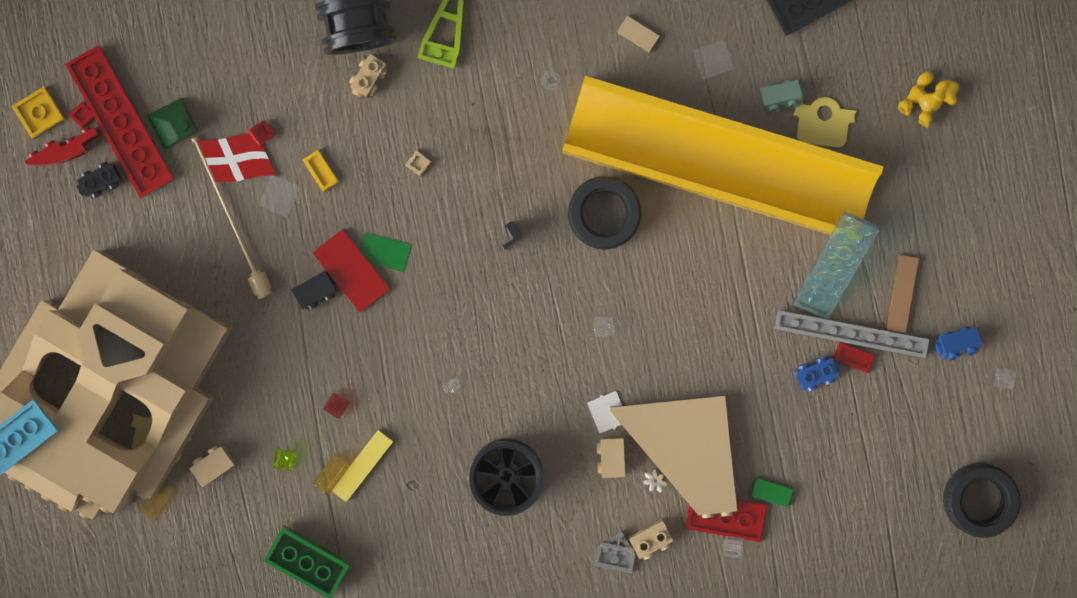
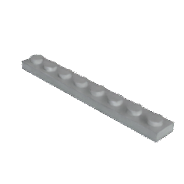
M780 310L777 312L774 327L777 330L926 358L929 339Z

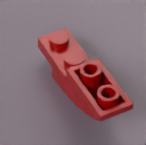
M87 127L81 131L82 135L66 140L64 146L59 141L55 142L52 140L48 142L40 152L36 150L30 153L28 159L24 162L32 166H49L71 161L90 152L86 144L102 134L98 128Z

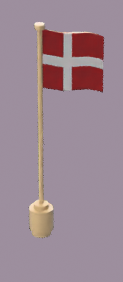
M241 134L219 140L199 141L198 136L192 138L191 141L195 143L251 267L252 273L249 274L250 278L247 279L251 289L258 299L265 298L273 294L271 291L272 286L265 272L256 271L217 183L238 182L261 176L277 177L263 145L258 147L250 134Z

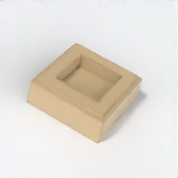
M416 150L405 165L421 177L432 161Z

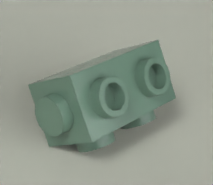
M790 79L781 84H768L764 88H760L765 113H777L781 109L797 108L803 105V97H806L804 86H800L798 80Z

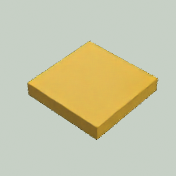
M43 86L12 106L32 139L65 120L64 115L46 86Z

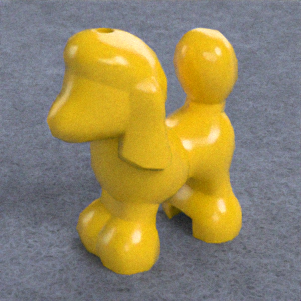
M925 71L918 77L917 84L912 87L909 95L898 105V110L908 116L913 109V103H918L923 110L918 122L925 128L931 126L933 120L932 113L939 110L943 102L950 105L957 103L956 95L960 90L957 82L947 79L937 84L934 93H927L924 88L934 79V75L930 71Z

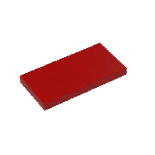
M343 229L312 252L359 313L390 290Z
M736 499L737 511L733 512V515L721 516V513H715L714 517L702 518V515H698L689 505L685 529L761 542L767 504Z

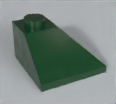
M182 98L147 115L164 149L199 132Z

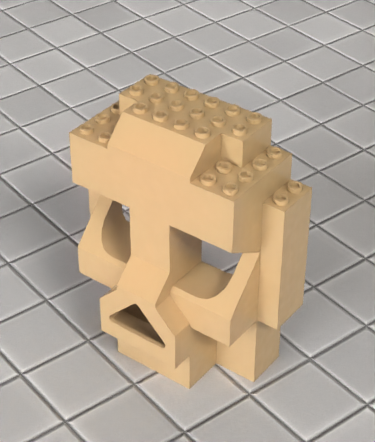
M102 250L92 251L61 305L51 300L40 301L0 369V425L35 399L59 429L57 433L5 473L8 474L10 480L17 483L20 481L25 484L24 487L31 492L37 491L42 494L41 497L48 502L54 501L59 504L58 508L65 512L77 510L80 512L79 515L87 520L99 517L102 512L110 514L127 507L135 494L145 500L147 498L151 499L158 494L214 399V396L199 388V385L233 329L219 319L208 316L185 301L176 299L147 282L146 278L118 263L117 259ZM101 325L145 352V357L105 367L102 363L95 336L97 328ZM54 352L62 354L81 365L77 380L60 409L39 397L34 390L33 384L42 364ZM123 391L142 401L152 415V426L145 442L135 449L123 447L99 433Z

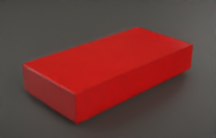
M838 342L832 358L840 363L869 373L875 355Z

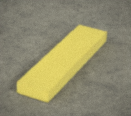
M378 430L331 491L347 502L393 443V440Z

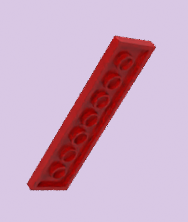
M98 45L67 62L65 65L139 197L143 198L175 180L101 47Z

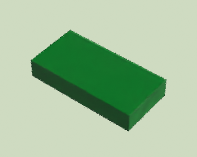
M756 477L751 496L788 508L793 489Z

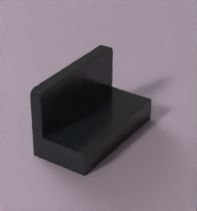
M512 221L505 226L513 236V239L501 246L503 250L523 238Z

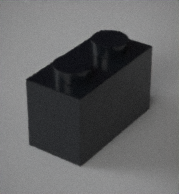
M327 271L291 289L301 309L307 308L308 311L317 307V302L322 299L326 302L334 298V293L337 292Z

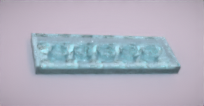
M844 211L793 300V305L828 319L878 234L880 226Z

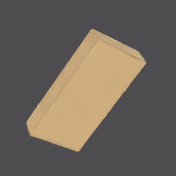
M629 16L625 18L617 31L618 34L648 53L659 38V35Z

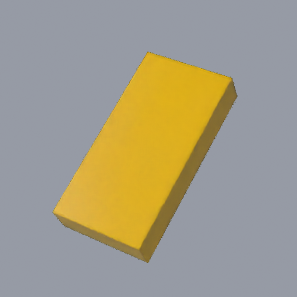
M319 149L302 159L323 192L340 182Z

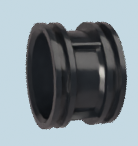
M324 0L317 3L315 9L320 11L317 14V19L324 21L327 37L322 39V44L327 46L324 48V54L342 55L357 53L395 43L397 38L395 35H392L395 32V28L388 25L385 12L390 7V2L386 0Z
M510 438L492 441L485 445L473 460L469 473L470 489L478 504L493 514L512 516L522 513L535 503L541 493L543 486L541 461L536 452L522 441ZM501 449L503 462L497 466L485 458L491 452ZM516 451L523 453L531 462L518 468L513 463ZM504 471L512 474L508 481L501 477L504 475ZM477 473L492 475L494 481L483 492L478 483ZM521 477H536L535 485L529 495L518 485ZM502 489L510 490L514 504H500L495 501Z

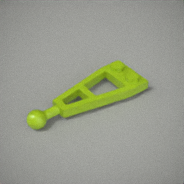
M443 0L422 40L417 58L455 69L460 52L464 0H458L457 15L444 12L450 0ZM440 18L456 22L454 48L429 41Z

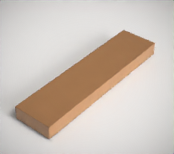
M899 255L886 326L887 331L906 334L919 258Z

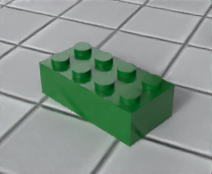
M286 525L282 527L264 559V562L327 598H332L351 565L350 561Z

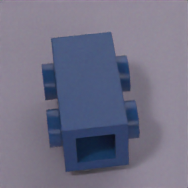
M968 326L961 328L955 333L948 331L941 334L936 344V351L938 355L942 356L943 360L949 359L952 361L964 354L968 356L977 354L983 344L977 327L970 328Z
M823 356L816 359L815 364L809 365V363L798 366L799 370L794 372L802 390L806 389L809 392L817 389V385L823 382L825 385L835 382V378L839 377L840 367L837 360L833 361V358Z

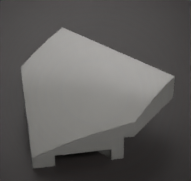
M622 531L597 547L594 566L632 573L635 553Z

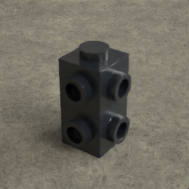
M106 161L99 164L97 170L93 172L88 170L80 174L81 178L77 179L79 185L76 187L81 196L84 195L87 198L95 199L102 195V191L106 189L110 191L119 187V183L123 179L115 164Z

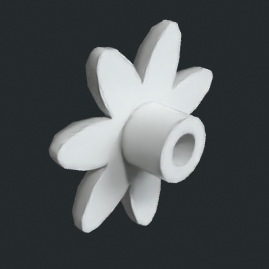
M655 469L652 471V475L647 472L645 473L648 479L643 483L650 485V491H653L656 487L659 492H662L661 486H667V483L662 481L664 474L657 476Z

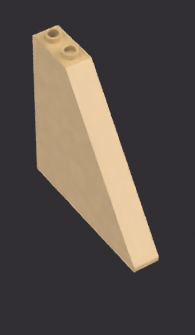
M725 396L610 407V412L698 515H702V518L714 517L715 513H721V516H731L733 512L737 511Z

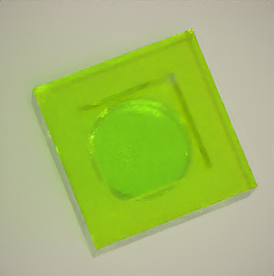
M277 449L273 468L292 471L296 452Z

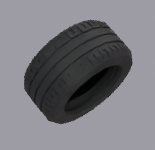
M610 176L594 177L580 185L571 197L568 207L569 224L576 237L584 244L602 250L617 248L629 241L636 233L641 222V204L636 192L623 180ZM599 192H611L617 195L624 203L626 209V218L622 227L608 235L592 231L585 223L583 217V208L587 199Z
M986 463L968 464L955 471L946 483L947 485L943 492V506L946 515L958 529L971 536L988 538L1000 535L1006 529L1008 530L1018 517L1017 514H1019L1021 505L1019 488H1017V484L1008 473L996 466ZM977 480H990L995 483L1000 491V507L995 515L989 519L981 521L972 520L963 509V493L970 484Z

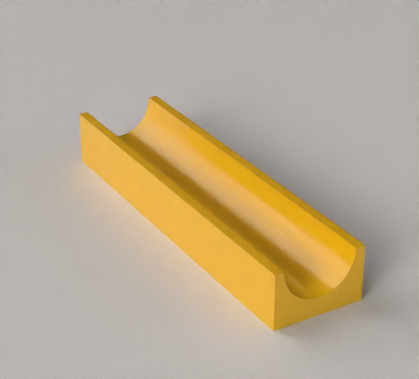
M588 76L584 77L562 150V154L851 242H860L862 240V227L868 202L884 166Z

